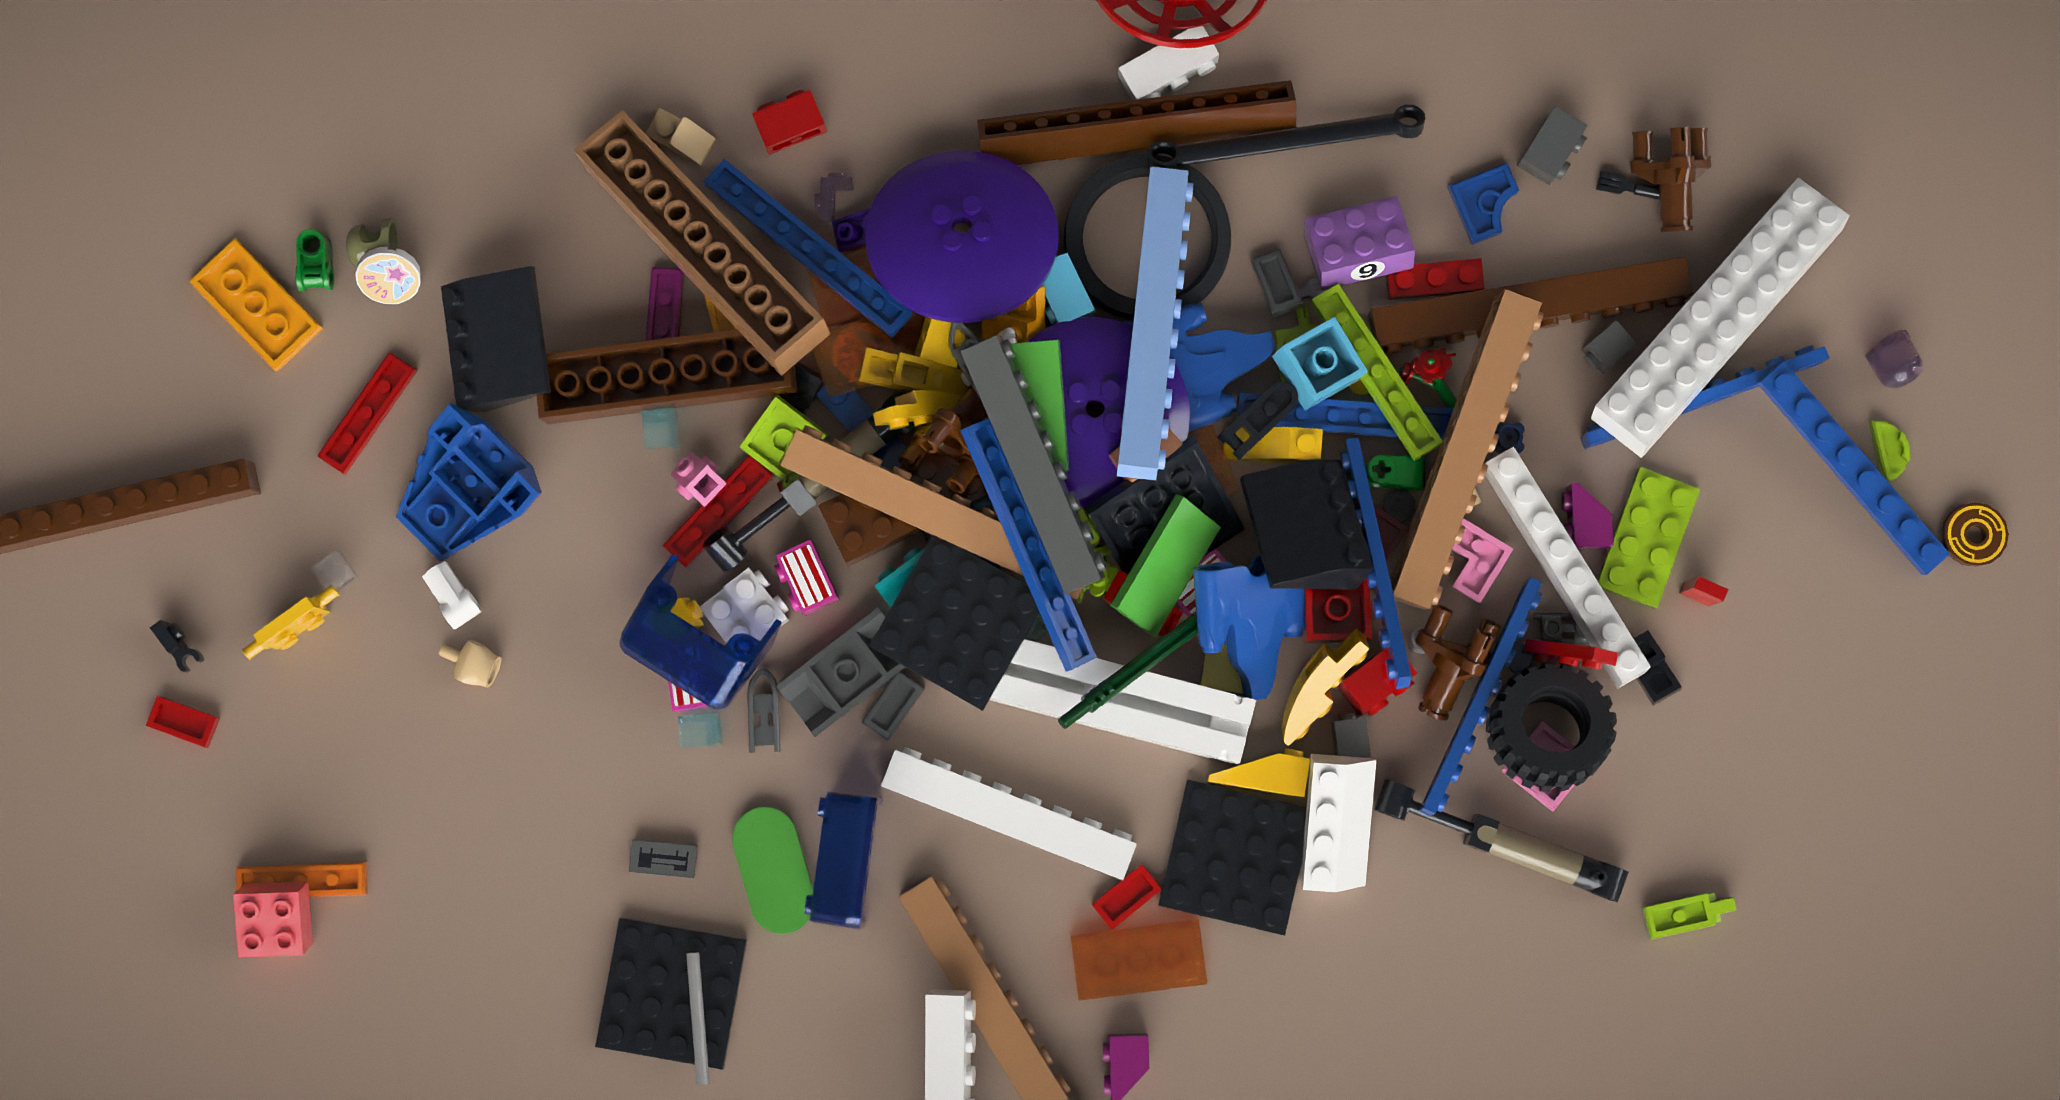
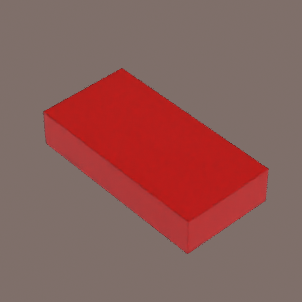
M1697 576L1684 582L1680 594L1709 607L1723 602L1729 589Z
M157 696L145 726L204 748H209L220 718L162 696Z
M1141 864L1091 905L1110 929L1113 930L1162 889Z

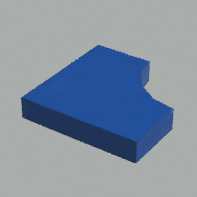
M1508 163L1448 186L1449 193L1472 245L1503 232L1500 221L1502 208L1508 199L1519 192Z

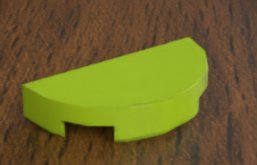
M1870 421L1869 426L1879 470L1889 482L1898 478L1905 470L1907 462L1910 460V444L1906 435L1895 426L1888 424L1887 421Z

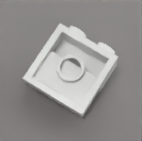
M749 567L723 586L724 589L700 606L704 615L738 659L789 621L785 615L789 608L779 595L773 598L769 594L766 587L770 583L758 569L756 572H753Z

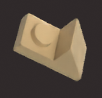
M661 108L657 111L645 133L653 142L699 166H702L716 141L715 137L688 118L683 117L680 119Z

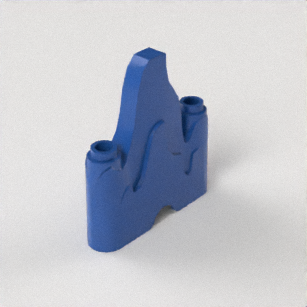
M1195 302L1181 306L1180 319L1173 318L1172 329H1179L1177 348H1170V357L1176 359L1175 364L1180 371L1188 393L1190 406L1188 432L1231 417L1232 413L1237 411L1235 400L1231 393L1226 395L1222 390L1230 382L1268 360L1275 349L1270 331L1246 335L1227 329L1187 336V332L1201 327L1202 323L1207 321L1203 305L1201 303L1195 304ZM1134 319L1124 321L1123 323L1133 326Z
M1261 555L1254 556L1248 568L1243 565L1233 566L1229 561L1194 567L1199 646L1202 647V652H1221L1226 639L1227 654L1230 663L1240 676L1243 697L1256 701L1266 699L1273 688L1278 653L1283 636L1289 638L1303 636V630H1305V589H1270Z

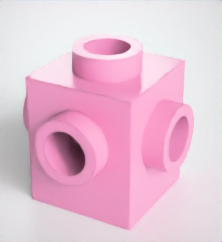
M692 451L687 457L677 463L676 468L670 474L678 482L675 489L688 501L694 497L704 507L727 484L715 473L719 467L706 455L700 459Z

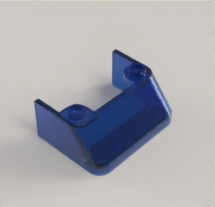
M673 554L648 585L626 623L619 640L620 648L626 655L708 707L724 709L731 704L770 651L782 622L776 619L761 641L751 635L739 633L733 635L725 646L671 612L677 601V593L670 585L679 558Z
M829 791L826 798L820 797L818 817H823L815 881L813 895H807L804 914L810 915V922L852 929L866 927V921L862 920L877 807L882 805V798Z

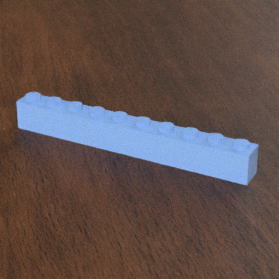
M1150 167L1117 476L1156 480L1158 469L1164 470L1166 450H1161L1160 444L1161 439H1167L1169 419H1163L1164 408H1171L1172 389H1166L1167 378H1174L1176 360L1169 357L1170 348H1177L1179 329H1172L1173 318L1180 319L1182 300L1175 298L1176 289H1183L1185 270L1178 269L1179 260H1186L1188 241L1182 240V231H1189L1191 212L1185 211V202H1192L1194 184L1187 183L1188 170Z

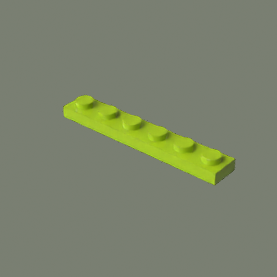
M1337 284L1313 298L1310 304L1323 323L1335 317L1368 371L1360 378L1413 460L1416 461L1441 446L1443 443L1442 439L1341 286Z

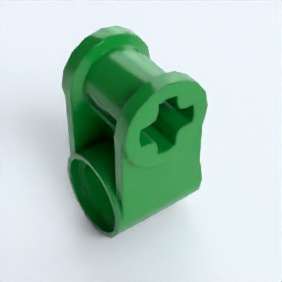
M314 229L302 231L296 239V283L298 290L305 292L307 288L323 287L326 290H333L334 270L330 240ZM319 238V249L309 253L308 244L311 240Z
M1377 455L1365 465L1370 487L1404 491H1422L1425 488L1424 456L1414 461L1411 455ZM1377 465H1380L1381 471L1386 472L1381 478H1378L1377 472L1372 471Z

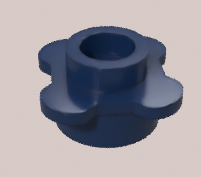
M1499 422L1495 430L1499 438L1494 451L1502 453L1514 447L1518 454L1521 453L1525 447L1522 443L1525 431L1523 424L1519 422L1515 424ZM1506 435H1510L1512 439L1510 441L1506 440Z

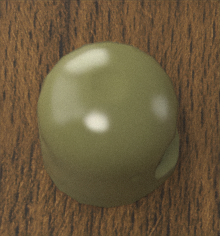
M394 218L382 219L380 223L381 233L377 234L369 233L363 224L351 228L346 238V249L348 257L354 266L358 267L360 258L369 250L378 247H388L387 250L396 251V248L398 249Z

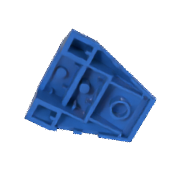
M451 403L429 428L427 437H429L423 453L418 457V467L413 480L409 481L396 518L439 561H442L522 516L542 491L533 466L489 422Z

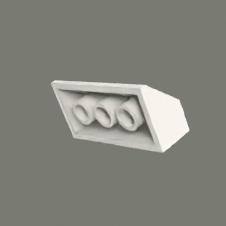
M1311 754L1300 879L1303 890L1339 892L1365 886L1376 758Z

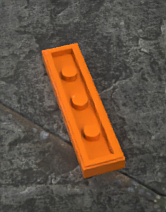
M367 862L236 867V891L244 883L308 881L309 897L367 895Z

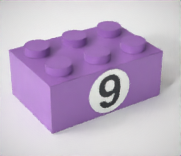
M1398 196L1305 218L1304 238L1321 291L1330 289L1337 284L1343 286L1414 267L1415 248Z

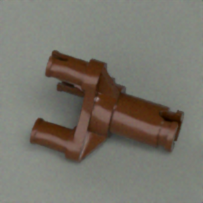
M1670 128L1672 157H1668L1669 161L1656 162V159H1653V131L1632 132L1634 161H1631V172L1654 185H1659L1660 221H1663V227H1660L1661 232L1693 230V226H1690V219H1693L1691 183L1696 182V179L1711 167V156H1708L1707 148L1708 128Z
M971 384L952 410L947 408L938 409L932 417L933 423L931 425L919 427L912 436L911 444L898 458V462L902 463L901 466L911 472L917 469V466L927 453L939 452L957 460L960 464L946 480V484L952 491L958 494H962L974 476L979 475L960 430L983 421L987 416L981 398L978 397Z
M1437 604L1433 605V610L1424 629L1421 628L1416 637V641L1435 666V670L1422 697L1424 701L1420 702L1418 709L1421 712L1429 709L1427 712L1428 716L1437 720L1447 721L1449 718L1448 712L1452 711L1465 680H1471L1473 676L1482 675L1492 654L1489 650L1501 626L1495 624L1496 622L1482 618L1479 628L1475 630L1471 643L1462 645L1445 640L1442 635L1453 611Z

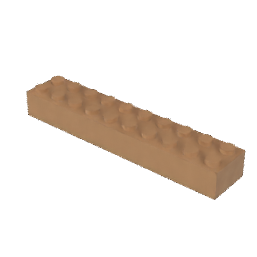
M623 110L618 112L574 149L581 164L781 376L830 335L824 318Z
M1506 289L1494 297L1444 433L1443 443L1437 452L1390 580L1394 600L1420 610L1430 609L1432 604L1437 605L1443 591V587L1439 586L1443 574L1448 575L1452 567L1454 556L1450 555L1453 545L1455 543L1459 544L1463 537L1465 526L1461 525L1464 515L1466 513L1470 514L1474 507L1477 496L1472 494L1477 482L1482 483L1488 465L1483 464L1488 452L1492 453L1499 438L1495 430L1499 422L1505 421L1510 408V404L1506 403L1510 392H1515L1519 384L1521 374L1517 370L1521 362H1526L1530 354L1532 343L1528 342L1533 330H1538L1544 313L1539 311L1542 302Z

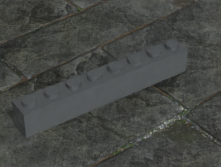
M996 335L960 351L1064 594L1066 595L1105 578L1103 571L1107 570L1104 558L1099 551L1095 553L1090 542L1094 539L1092 530L1087 521L1082 522L1077 512V510L1081 509L1079 500L1074 491L1069 492L1064 482L1065 479H1068L1067 472L1060 460L1056 462L1051 452V449L1055 448L1054 442L1048 430L1042 431L1038 419L1042 418L1040 409L1035 400L1030 401L1025 389L1029 385L1021 369L1017 371L1012 358H1015L1016 355L1008 339L1003 340L1002 336Z

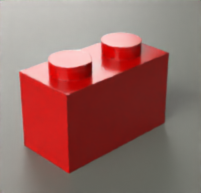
M803 90L794 91L786 96V100L776 104L774 102L762 104L757 108V112L752 113L769 155L827 132L811 90L806 92Z

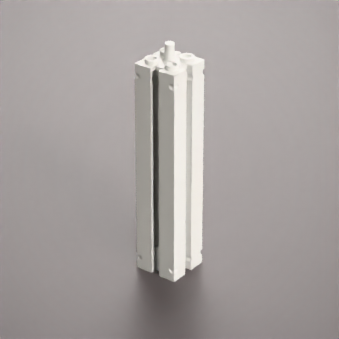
M1024 639L990 701L1059 718L1081 702V697L1084 694L1090 692L1091 689L1098 686L1099 683L1106 680L1124 665L1095 658L1066 672L1055 647ZM1147 671L1116 694L1114 698L1108 700L1106 704L1100 706L1094 713L1088 712L1075 723L1238 765L1241 762L1256 700Z

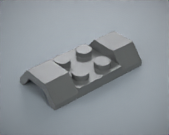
M878 607L776 685L778 690L805 722L814 737L846 715L905 668V666L869 646L885 619V616Z

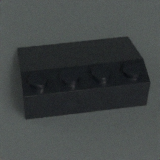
M528 266L464 278L441 286L456 406L466 411L488 412L551 392L535 267Z
M1310 459L1241 476V486L1270 589H1357L1373 570V566L1341 460Z

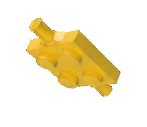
M331 584L317 596L303 598L253 634L256 640L242 648V652L251 660L264 649L273 648L278 650L281 648L285 650L298 641L297 636L306 629L308 631L314 630L325 621L323 617L330 613L325 605L337 596H340L339 592Z

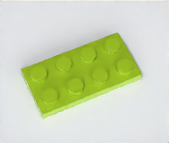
M1643 467L1637 469L1613 535L1614 546L1608 549L1597 579L1603 590L1653 609L1658 608L1701 489Z

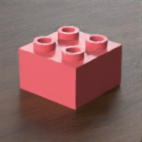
M308 881L244 883L233 894L238 957L304 955L313 944Z

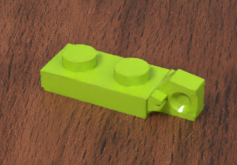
M1702 893L1642 907L1649 938L1656 939L1716 925L1715 923L1722 922L1720 914L1736 911L1737 908L1734 897L1716 900L1715 893Z

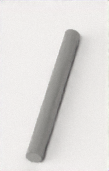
M699 952L686 953L697 1085L710 1084L700 955Z

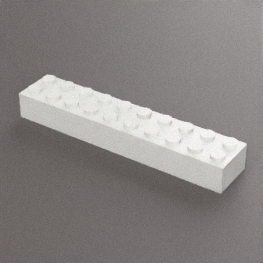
M1798 177L1595 405L1591 419L1642 458L1841 233L1850 215Z

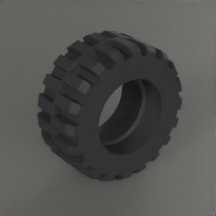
M1543 662L1539 668L1532 664L1525 667L1522 673L1516 672L1512 675L1507 683L1502 686L1491 704L1488 712L1490 716L1486 721V732L1490 733L1487 739L1488 747L1490 750L1495 749L1496 755L1494 760L1497 765L1505 764L1508 770L1505 773L1512 780L1515 776L1523 779L1522 786L1530 789L1533 784L1539 785V791L1550 792L1553 787H1557L1559 792L1569 790L1573 784L1579 786L1590 775L1592 776L1611 752L1610 747L1615 742L1617 733L1613 729L1617 723L1616 713L1609 711L1613 703L1609 695L1603 697L1600 693L1603 686L1597 680L1591 683L1587 679L1589 673L1582 669L1576 673L1571 671L1572 666L1561 664L1559 668H1555L1553 662ZM1537 702H1550L1563 707L1573 716L1578 725L1580 739L1577 745L1570 751L1560 753L1546 751L1538 747L1529 739L1523 728L1522 715L1524 710L1530 704Z

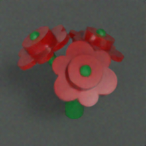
M1435 346L1433 350L1421 353L1418 358H1413L1411 363L1405 362L1399 368V376L1406 386H1408L1411 378L1434 388L1447 408H1454L1457 399L1444 381V377L1446 376V370L1452 366L1450 357L1456 356V353L1446 354V348L1439 349V347Z

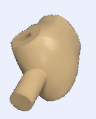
M468 640L461 651L446 644L439 651L440 656L456 663L453 674L456 680L486 688L493 684L502 662V658L494 654L488 647L472 640Z

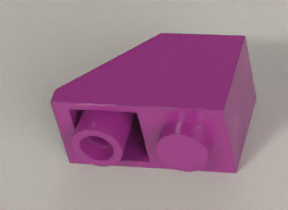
M1571 483L1568 485L1566 492H1562L1561 496L1562 510L1567 511L1568 524H1564V528L1577 549L1599 550L1613 547L1612 514L1580 484Z
M1147 1033L1110 1034L1109 1042H1103V1062H1109L1110 1075H1104V1095H1111V1100H1121L1150 1069L1149 1038Z

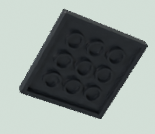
M1193 436L1183 441L1182 446L1165 459L1164 470L1158 469L1156 480L1138 478L1136 481L1130 482L1126 479L1084 507L1119 569L1128 575L1176 494L1185 497L1221 527L1207 550L1209 553L1245 529L1199 443Z
M933 535L869 646L984 711L1040 612L1028 585L965 549Z
M1187 779L1158 906L1285 936L1303 858L1306 807Z
M619 918L595 1047L695 1065L686 953L699 952L708 1067L723 1070L748 940Z

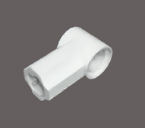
M444 561L441 564L435 565L422 576L440 603V611L453 629H457L482 612L474 596L467 588L464 589L447 562Z

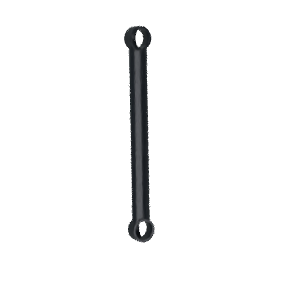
M1403 105L1397 108L1395 113L1181 145H1175L1169 141H1157L1148 149L1147 165L1149 169L1150 167L1177 169L1178 166L1393 134L1403 138H1415L1422 134L1426 118L1425 113L1418 106ZM1412 118L1418 122L1413 126H1408L1401 123L1399 119ZM1157 154H1168L1173 158L1168 162H1160L1153 157Z

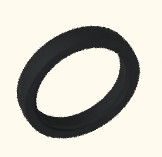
M1148 154L1121 158L1094 173L1076 194L1069 208L1064 227L1065 253H1068L1089 298L1107 312L1128 320L1134 319L1136 299L1115 292L1097 277L1085 254L1083 230L1091 208L1108 189L1128 179L1149 177ZM1155 155L1153 157L1160 162L1172 160L1171 157ZM1190 165L1178 166L1177 169L1189 171L1187 183H1194L1192 195L1197 199L1207 215L1211 228L1212 245L1208 262L1201 274L1192 284L1176 294L1175 299L1182 300L1181 306L1194 302L1199 304L1211 293L1226 269L1231 250V227L1225 205L1210 181Z

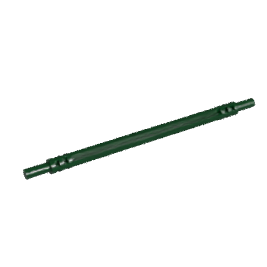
M1196 612L1106 680L1099 683L1098 686L1091 689L1090 692L1084 694L1081 697V702L1058 718L1059 724L1064 729H1067L1088 712L1094 713L1100 706L1106 704L1108 700L1114 698L1116 694L1198 633Z

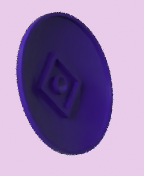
M954 150L920 158L899 170L883 185L868 213L865 242L870 266L876 278L895 300L908 309L931 319L945 322L970 323L1006 314L1022 305L1038 291L1050 274L1055 262L1058 249V223L1048 195L1040 184L1025 170L1004 158L978 151ZM958 223H966L971 227L965 233H959L953 229Z
M1083 317L1072 321L1059 322L1042 330L1027 341L1060 340L1069 471H1066L1068 479H1065L1064 482L1069 492H1075L1081 508L1086 507L1125 481L1123 477L1117 476V468L1108 454L1117 449L1121 441L1133 326L1120 321L1099 317ZM1175 364L1174 378H1167L1166 389H1172L1171 408H1164L1163 419H1169V428L1183 442L1186 440L1189 430L1190 406L1184 380ZM1092 401L1100 403L1104 410L1103 415L1098 418L1089 416L1085 409L1086 405Z

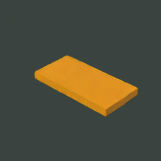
M236 238L189 280L202 296L276 372L323 329Z

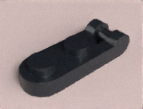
M1283 381L1271 385L1217 438L1223 444L1226 442L1234 450L1232 454L1240 460L1294 409L1298 401L1296 389L1290 383ZM1241 427L1250 435L1245 442L1235 434Z

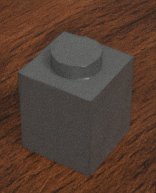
M1616 320L1586 345L1582 351L1586 354L1584 359L1587 364L1595 371L1599 369L1603 374L1634 348L1637 343Z
M1358 713L1338 715L1339 721L1331 722L1335 756L1371 757L1367 719H1358Z

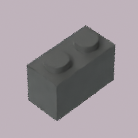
M1554 106L1517 166L1549 186L1555 178L1561 180L1571 165L1566 161L1572 151L1577 154L1587 139L1582 134L1588 125Z

